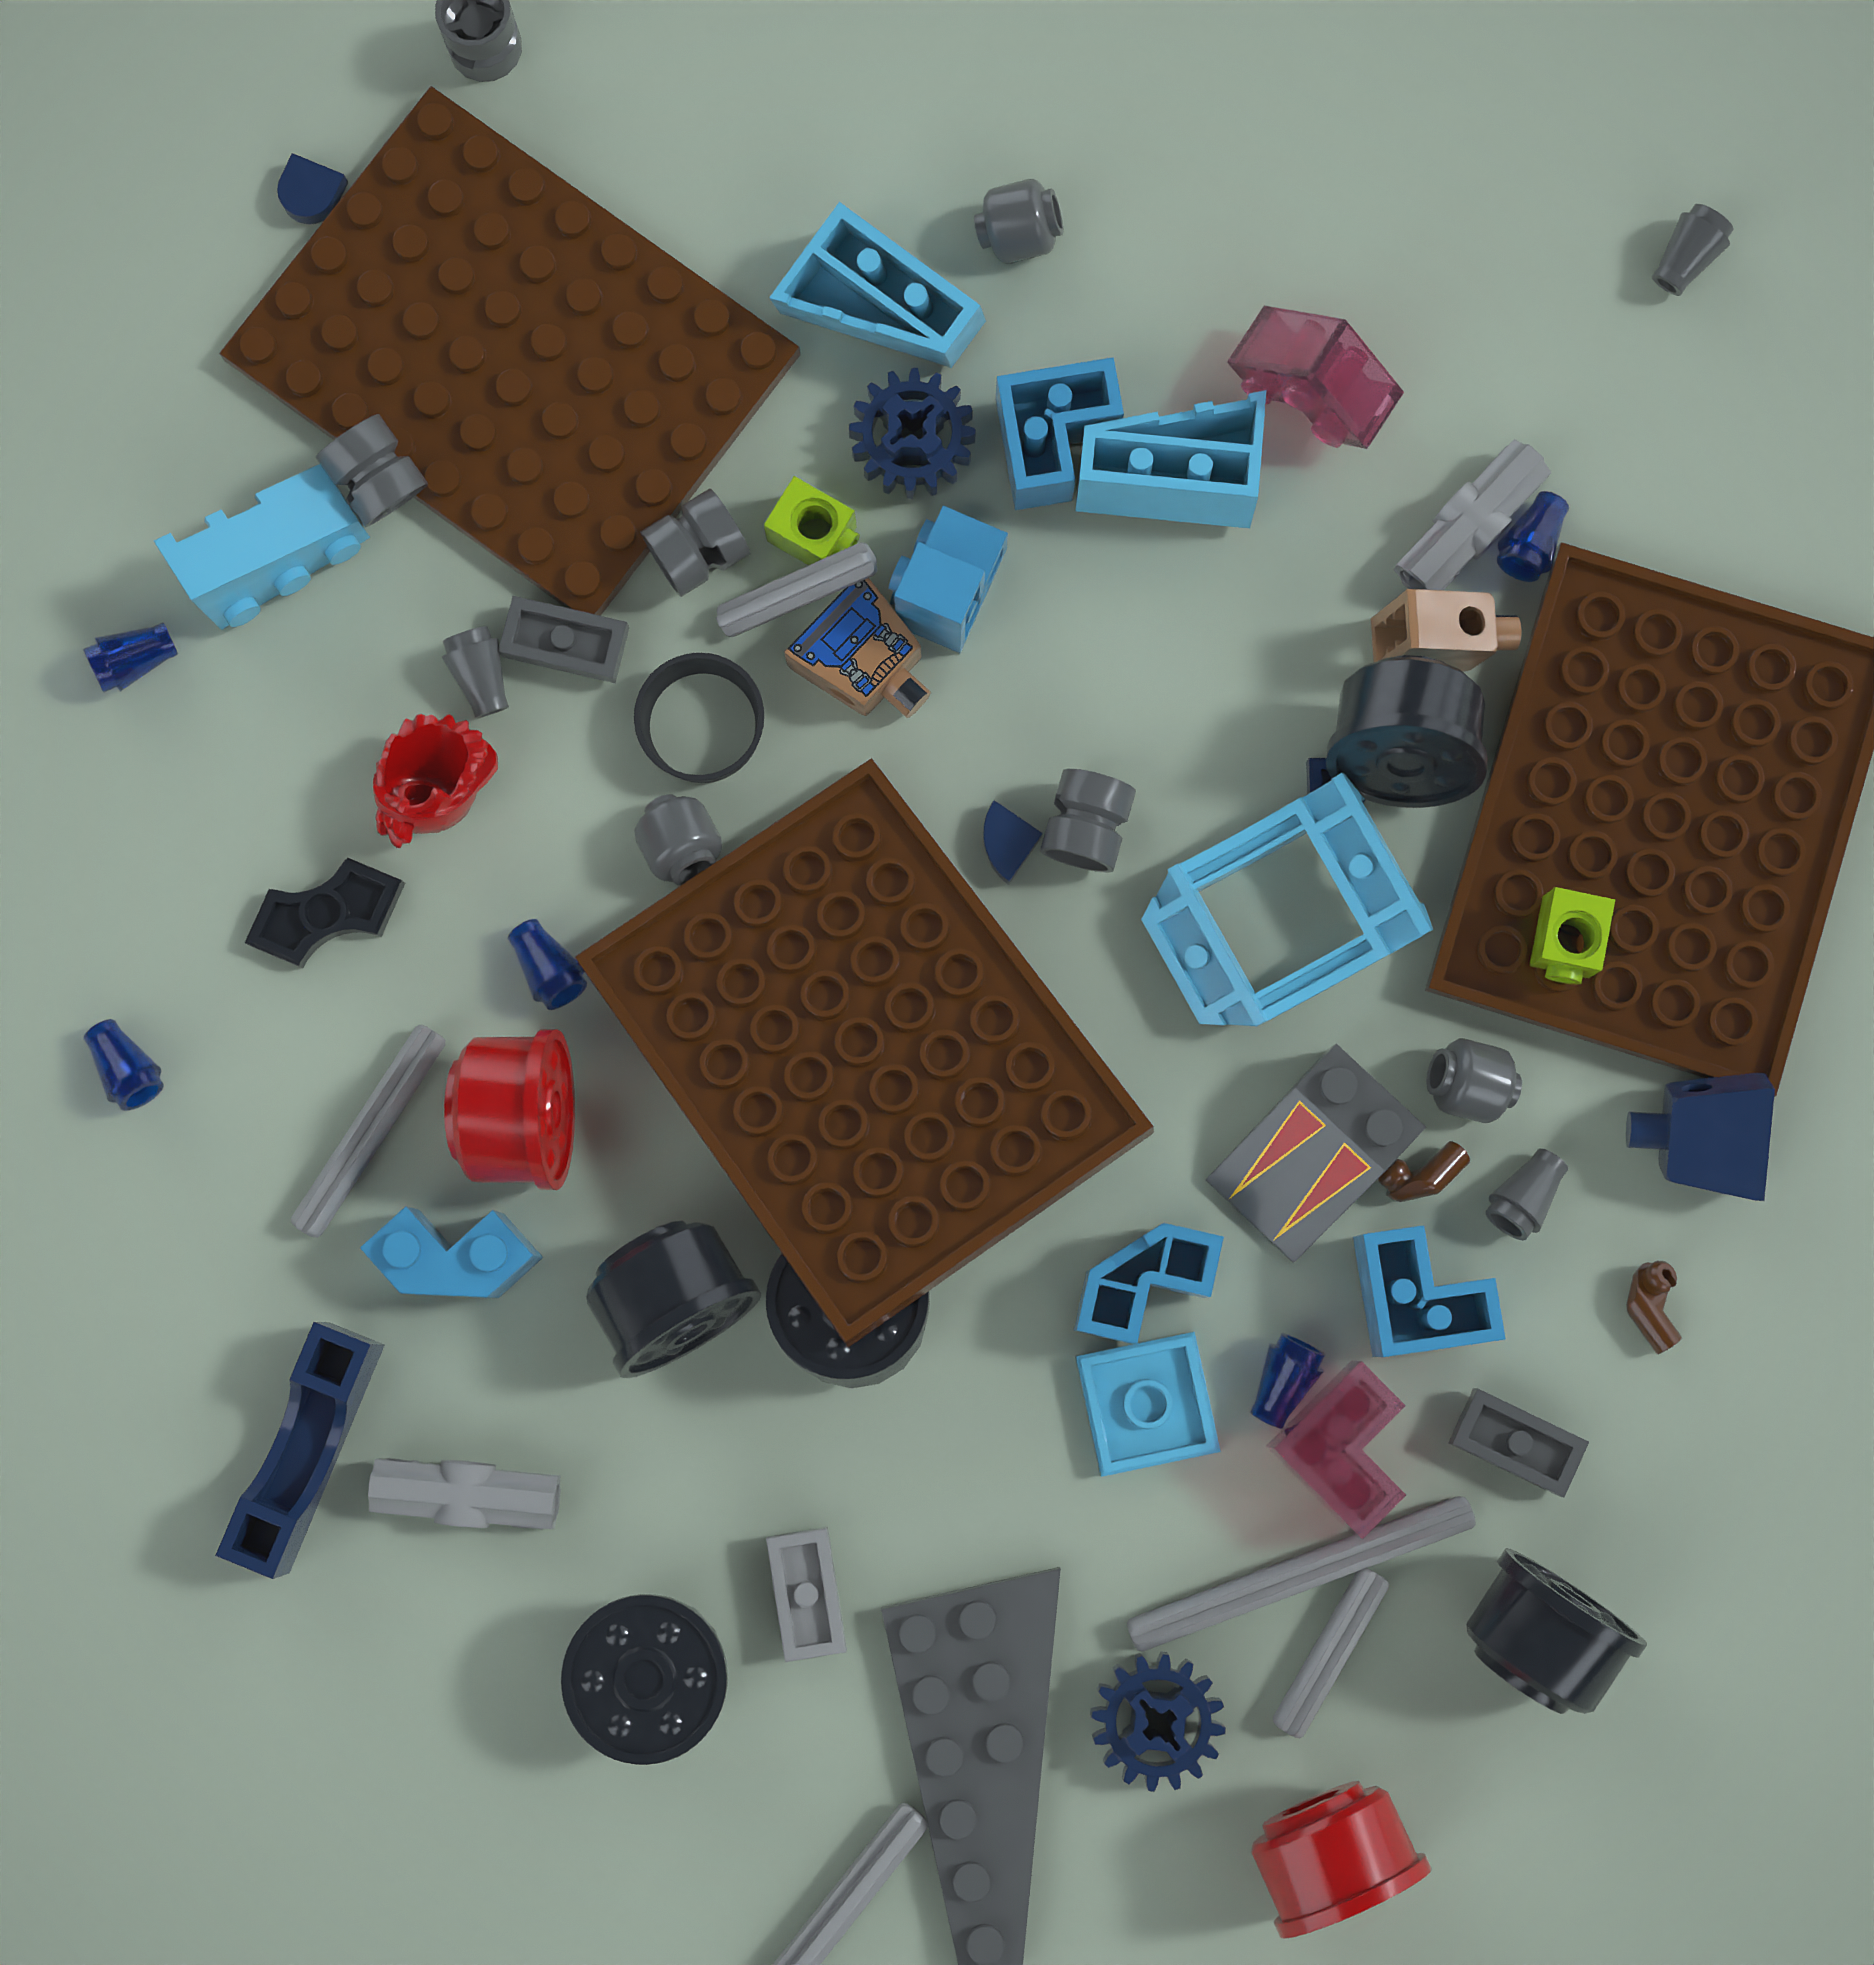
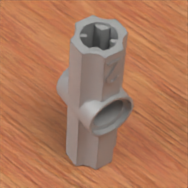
M1515 439L1506 446L1472 484L1468 481L1454 494L1433 519L1435 524L1396 564L1393 570L1400 577L1402 584L1408 589L1444 590L1472 558L1475 560L1479 559L1512 522L1510 517L1551 474V470L1544 462V457L1529 444L1520 443Z
M378 1458L375 1459L370 1475L368 1489L369 1512L435 1518L434 1523L459 1527L487 1528L489 1523L512 1525V1527L554 1529L559 1511L561 1476L496 1470V1465L470 1461L441 1460V1464H433L416 1460Z

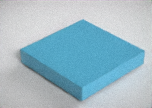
M1195 1332L1075 1356L1101 1477L1221 1452Z

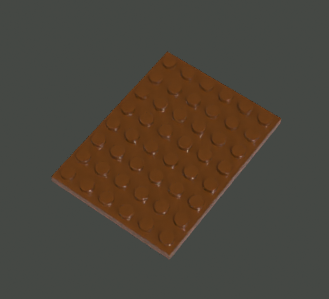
M432 86L429 87L219 353L226 363L333 440L365 419L379 414L398 440L395 454L398 457L409 456L428 483L427 487L413 497L565 608L599 616L603 614L650 552L647 547L648 544L646 545L640 531L666 515L674 518L677 517L682 510V505L687 503L801 355L800 347Z
M1561 542L1555 551L1425 991L1703 1078L1765 1073L1775 1088L1774 1097L1777 1096L1874 751V637ZM1555 887L1615 899L1603 969L1590 978L1583 977L1582 983L1577 985L1549 980L1545 978L1546 969L1530 966L1542 897ZM1561 925L1558 931V939L1561 946L1570 953H1581L1584 940L1580 931L1571 925Z
M872 758L575 956L580 967L847 1347L853 1345L1154 1133V1126Z

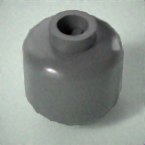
M1026 179L988 190L983 200V212L974 216L975 229L982 249L992 247L996 257L1006 264L1050 253L1054 248L1056 236L1063 235V220L1056 194L1052 188L1045 190L1041 183L1035 179Z
M667 794L655 798L646 806L645 814L639 819L635 827V839L651 872L658 879L682 885L716 862L722 850L721 836L705 806L699 800L693 797H676L673 794Z
M1459 1038L1449 1043L1445 1049H1439L1433 1055L1427 1071V1090L1429 1094L1433 1095L1439 1110L1449 1115L1481 1123H1490L1499 1119L1507 1108H1512L1517 1103L1521 1094L1522 1079L1520 1074L1516 1073L1515 1062L1509 1051L1465 1038Z

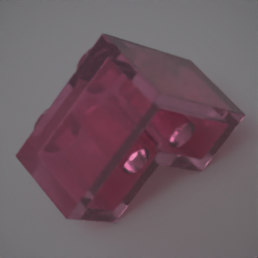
M1264 305L1227 361L1230 367L1243 380L1241 388L1247 395L1267 390L1266 404H1270L1271 401L1287 403L1295 409L1302 411L1313 424L1311 427L1312 433L1323 443L1335 448L1345 444L1368 449L1404 394L1401 387L1347 320Z
M1351 1360L1266 1445L1352 1535L1361 1539L1406 1496L1362 1450L1406 1405L1362 1361Z

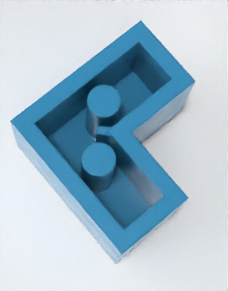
M1114 357L997 376L995 400L1014 509L1022 510L1071 502L1073 500L1075 475L1069 444L1083 442L1084 427L1086 425L1121 419L1124 416Z
M942 506L936 522L928 519L925 520L916 539L911 559L903 555L901 556L888 587L890 590H893L890 605L895 606V612L913 634L961 653L1007 550L1008 533L946 506Z
M1424 1225L1353 1237L1372 1357H1390L1506 1340L1496 1278L1434 1286Z

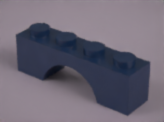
M313 1322L289 1379V1400L277 1436L255 1479L240 1496L215 1556L271 1579L290 1573L385 1344L330 1322Z

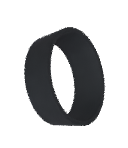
M711 653L684 654L660 665L642 685L634 708L635 732L645 754L663 771L689 782H715L736 773L752 757L764 727L763 700L753 679L735 662ZM695 674L717 675L737 685L750 701L755 716L754 738L745 754L731 766L705 775L686 774L670 767L657 753L650 733L652 710L662 692L677 680Z

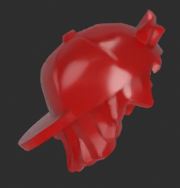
M417 714L413 721L406 718L398 734L393 733L386 740L381 759L376 763V773L373 777V794L378 807L375 816L377 832L381 836L388 834L390 842L396 848H401L402 844L412 841V834L439 833L451 828L466 817L475 801L477 792L488 783L498 770L497 753L482 738L483 733L479 730H470L467 720L455 722L454 717L450 714L439 721L432 714L428 716Z

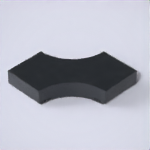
M347 857L333 877L314 889L296 893L269 889L245 940V944L304 968L311 955L321 945L335 937L349 933H369L382 937L406 883L401 879Z

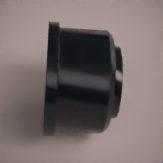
M1401 655L1385 658L1363 666L1344 681L1340 693L1336 732L1332 735L1327 746L1326 767L1331 778H1334L1344 773L1365 800L1394 807H1435L1453 803L1471 795L1483 784L1487 773V752L1482 744L1485 700L1481 688L1462 670L1443 661L1425 656Z
M681 1220L656 1227L633 1239L610 1255L598 1267L596 1271L597 1277L589 1286L586 1296L588 1306L616 1353L613 1358V1365L622 1378H633L652 1372L680 1359L726 1331L758 1303L761 1298V1292L753 1279L743 1277L714 1226L699 1222L686 1224Z
M782 1253L774 1264L767 1284V1318L772 1333L784 1353L796 1365L816 1376L822 1382L846 1388L880 1384L903 1370L921 1346L929 1315L930 1293L928 1291L853 1345L847 1347Z
M1505 1548L1497 1560V1563L1502 1568L1466 1624L1467 1634L1477 1644L1474 1650L1476 1656L1506 1682L1550 1710L1560 1714L1566 1713L1569 1709L1583 1714L1594 1712L1629 1657L1639 1658L1646 1648L1647 1642L1623 1620L1562 1577L1525 1555Z
M638 1594L622 1597L608 1603L593 1613L580 1626L571 1639L561 1671V1690L564 1706L580 1736L603 1755L623 1763L635 1765L666 1762L681 1756L695 1747L707 1735L719 1717L728 1686L726 1657L715 1629L695 1608L671 1597L656 1594Z

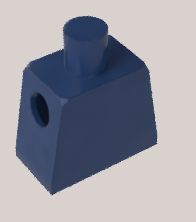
M1765 1073L1670 1082L1664 1088L1662 1113L1628 1112L1627 1148L1659 1149V1167L1664 1178L1670 1182L1754 1201H1765L1775 1088Z

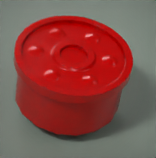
M542 1029L534 1037H474L461 1050L459 1059L453 1062L445 1087L444 1122L446 1139L451 1156L459 1163L464 1175L472 1182L535 1183L540 1190H559L563 1186L570 1168L574 1143L575 1089L568 1045L560 1030Z
M1359 1781L1349 1782L1322 1792L1271 1817L1262 1825L1265 1834L1253 1842L1251 1849L1253 1858L1278 1911L1279 1916L1273 1923L1280 1938L1283 1939L1320 1930L1368 1910L1415 1885L1432 1870L1426 1855L1415 1852L1389 1793L1378 1786L1363 1788Z

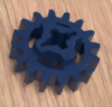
M912 368L909 380L900 382L899 377L894 371L888 372L887 388L882 390L878 385L871 382L867 386L868 397L871 403L856 401L853 406L854 415L863 421L849 424V438L861 441L852 447L854 462L869 460L864 467V477L867 481H870L882 475L884 477L883 492L886 494H890L897 484L905 485L907 499H913L916 486L924 485L931 496L936 495L937 479L943 477L947 482L954 484L957 482L958 473L954 463L969 466L971 462V452L963 445L975 443L976 429L965 426L973 419L971 405L956 407L961 399V389L956 385L946 392L942 391V375L937 372L930 378L928 383L920 381L918 368ZM904 400H921L922 402ZM878 418H880L888 432L881 438V444L876 447L873 431ZM948 420L952 436L947 449L942 446V440L937 434L944 428V423ZM907 428L914 433L922 428L923 438L918 439L911 434L903 439L902 429ZM902 465H921L922 467L907 468L902 467Z
M1161 1651L1157 1658L1156 1666H1149L1143 1655L1138 1653L1135 1654L1136 1670L1128 1673L1118 1664L1113 1667L1115 1676L1119 1681L1115 1687L1099 1683L1097 1690L1107 1700L1105 1707L1097 1706L1091 1708L1090 1715L1091 1718L1103 1722L1105 1728L1099 1729L1092 1734L1095 1745H1111L1112 1748L1103 1757L1104 1764L1110 1768L1122 1761L1125 1764L1122 1773V1779L1125 1783L1130 1784L1140 1773L1145 1775L1144 1779L1148 1791L1155 1792L1159 1777H1167L1173 1789L1178 1790L1181 1789V1772L1188 1770L1197 1779L1203 1776L1201 1767L1197 1762L1202 1755L1207 1758L1217 1759L1219 1753L1209 1743L1210 1736L1224 1735L1226 1727L1216 1720H1211V1714L1224 1708V1705L1220 1698H1205L1204 1694L1213 1684L1207 1675L1198 1677L1194 1681L1190 1679L1194 1665L1190 1660L1185 1658L1177 1669L1171 1668L1169 1654ZM1166 1680L1180 1686L1178 1688L1174 1687L1168 1693L1148 1691L1143 1682ZM1125 1697L1132 1706L1130 1724L1118 1736L1116 1726L1117 1712ZM1141 1699L1145 1700L1150 1708L1154 1707L1161 1714L1169 1709L1172 1711L1166 1719L1175 1742H1171L1165 1734L1161 1735L1155 1728L1150 1729L1146 1733L1143 1731L1149 1723L1145 1716L1146 1711L1139 1702ZM1197 1707L1198 1729L1190 1745L1184 1737L1185 1721L1194 1712L1193 1709ZM1146 1750L1167 1752L1172 1759L1164 1762H1150L1140 1759L1136 1755L1140 1756Z

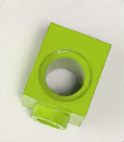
M793 476L764 523L767 542L807 565H811L856 545L860 534L855 532L857 528L855 510L796 476ZM812 519H822L831 525L830 532L825 537L817 540L804 537L800 533V529L807 521Z
M1558 887L1542 897L1530 966L1546 969L1545 978L1549 980L1576 985L1582 983L1583 977L1590 978L1601 972L1615 899ZM1561 925H1571L1580 931L1584 940L1581 953H1570L1561 946L1558 939V931Z

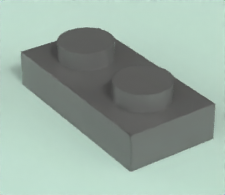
M512 596L498 652L503 658L616 683L629 632V625L627 622Z
M1473 1388L1448 1443L1546 1491L1565 1498L1589 1441L1489 1393Z

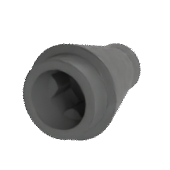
M1695 204L1689 213H1681L1659 267L1652 275L1653 281L1665 291L1681 296L1686 287L1730 246L1728 237L1734 228L1729 220L1718 211L1703 204Z
M484 626L467 630L443 640L442 642L447 654L443 655L442 659L471 705L475 718L492 715L509 708L504 690L501 658L498 652L499 642L497 638H491L488 627Z
M1537 1149L1527 1163L1489 1196L1491 1205L1486 1210L1487 1218L1499 1230L1517 1240L1524 1241L1531 1232H1540L1560 1181L1568 1171L1566 1163L1546 1149Z

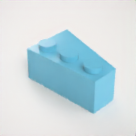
M841 202L836 205L769 297L780 314L950 368L953 367L986 322L982 308L977 302Z
M1267 390L1249 393L1246 400L1216 406L1213 405L1212 401L1194 404L1193 410L1160 417L1157 411L1086 425L1082 442L1075 511L1250 529L1259 494Z
M320 464L256 493L255 499L258 504L228 519L221 509L206 516L204 521L208 528L186 539L176 542L172 534L169 533L154 540V543L191 601L221 630L229 625L230 627H238L248 623L260 613L261 605L279 594L281 596H288L301 590L311 580L310 575L329 563L337 565L349 560L361 549L360 544L370 538L338 486L332 482Z

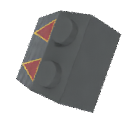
M1336 1043L1316 1061L1206 1178V1181L1294 1263L1394 1163L1426 1126Z

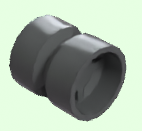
M509 0L436 1L435 19L449 56L459 72L465 77L479 82L495 81L511 72L521 56L522 40Z
M379 414L373 415L355 425L316 455L317 461L335 485L348 486L350 491L346 501L364 527L371 526L415 497L428 485L409 456L398 457L395 454L398 440Z
M711 488L683 504L682 516L678 519L666 515L640 531L656 563L680 597L708 581L709 569L713 566L724 571L751 554L743 535L730 513Z
M1064 769L1054 800V805L1061 811V814L1049 818L1040 852L1051 859L1077 868L1095 872H1113L1123 839L1115 829L1121 823L1128 822L1136 789L1121 780L1082 769Z

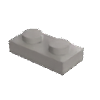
M828 1527L767 1537L766 1541L785 1662L845 1653L847 1647Z

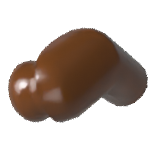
M1449 1141L1423 1167L1411 1172L1404 1160L1396 1159L1378 1180L1388 1190L1386 1196L1398 1202L1432 1196L1440 1193L1470 1163V1157L1461 1145Z
M1659 1260L1653 1263L1646 1262L1636 1270L1632 1277L1626 1303L1628 1315L1656 1354L1667 1351L1682 1339V1336L1663 1311L1670 1288L1675 1287L1677 1284V1275L1669 1263Z

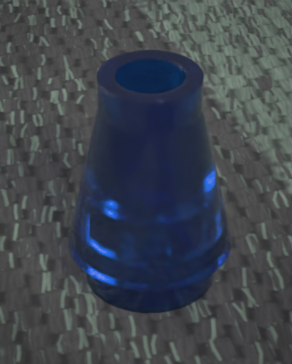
M1539 492L1531 506L1500 539L1497 544L1499 554L1496 560L1499 567L1506 574L1521 581L1534 582L1540 578L1541 574L1551 570L1563 521L1569 511V505L1565 499L1552 492Z
M164 623L149 628L94 638L96 644L83 649L103 693L116 687L121 692L167 659L178 655Z
M538 919L527 920L510 932L508 940L516 952L534 1001L543 1002L548 1010H555L569 1004L583 993L587 987V981L583 977V969L577 960L542 927Z
M108 1019L99 1022L85 1033L83 1039L91 1051L109 1102L117 1103L123 1111H130L144 1106L159 1095L164 1087L160 1079L161 1068L121 1030L115 1020Z
M1281 1333L1276 1345L1269 1344L1256 1400L1250 1413L1271 1426L1283 1429L1288 1417L1324 1373L1320 1366L1325 1358V1354L1316 1347L1294 1336Z

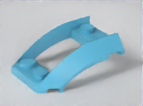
M1344 773L1335 776L1330 782L1306 796L1296 799L1230 838L1167 869L1168 874L1156 897H1153L1141 920L1199 1024L1257 1027L1433 930L1424 903H1420L1364 806L1362 801L1365 799ZM1307 833L1364 934L1255 993L1199 892Z

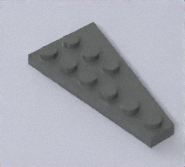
M1060 1567L881 1608L958 1965H1023Z

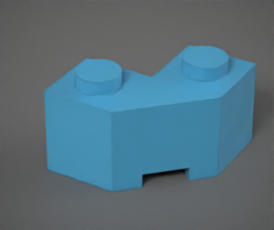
M406 1206L360 1247L399 1293L412 1295L499 1298L543 1258L504 1213L494 1210L451 1246L419 1209Z
M1162 1223L1086 1271L1073 1331L1137 1344L1150 1286L1201 1298L1211 1297L1224 1236Z

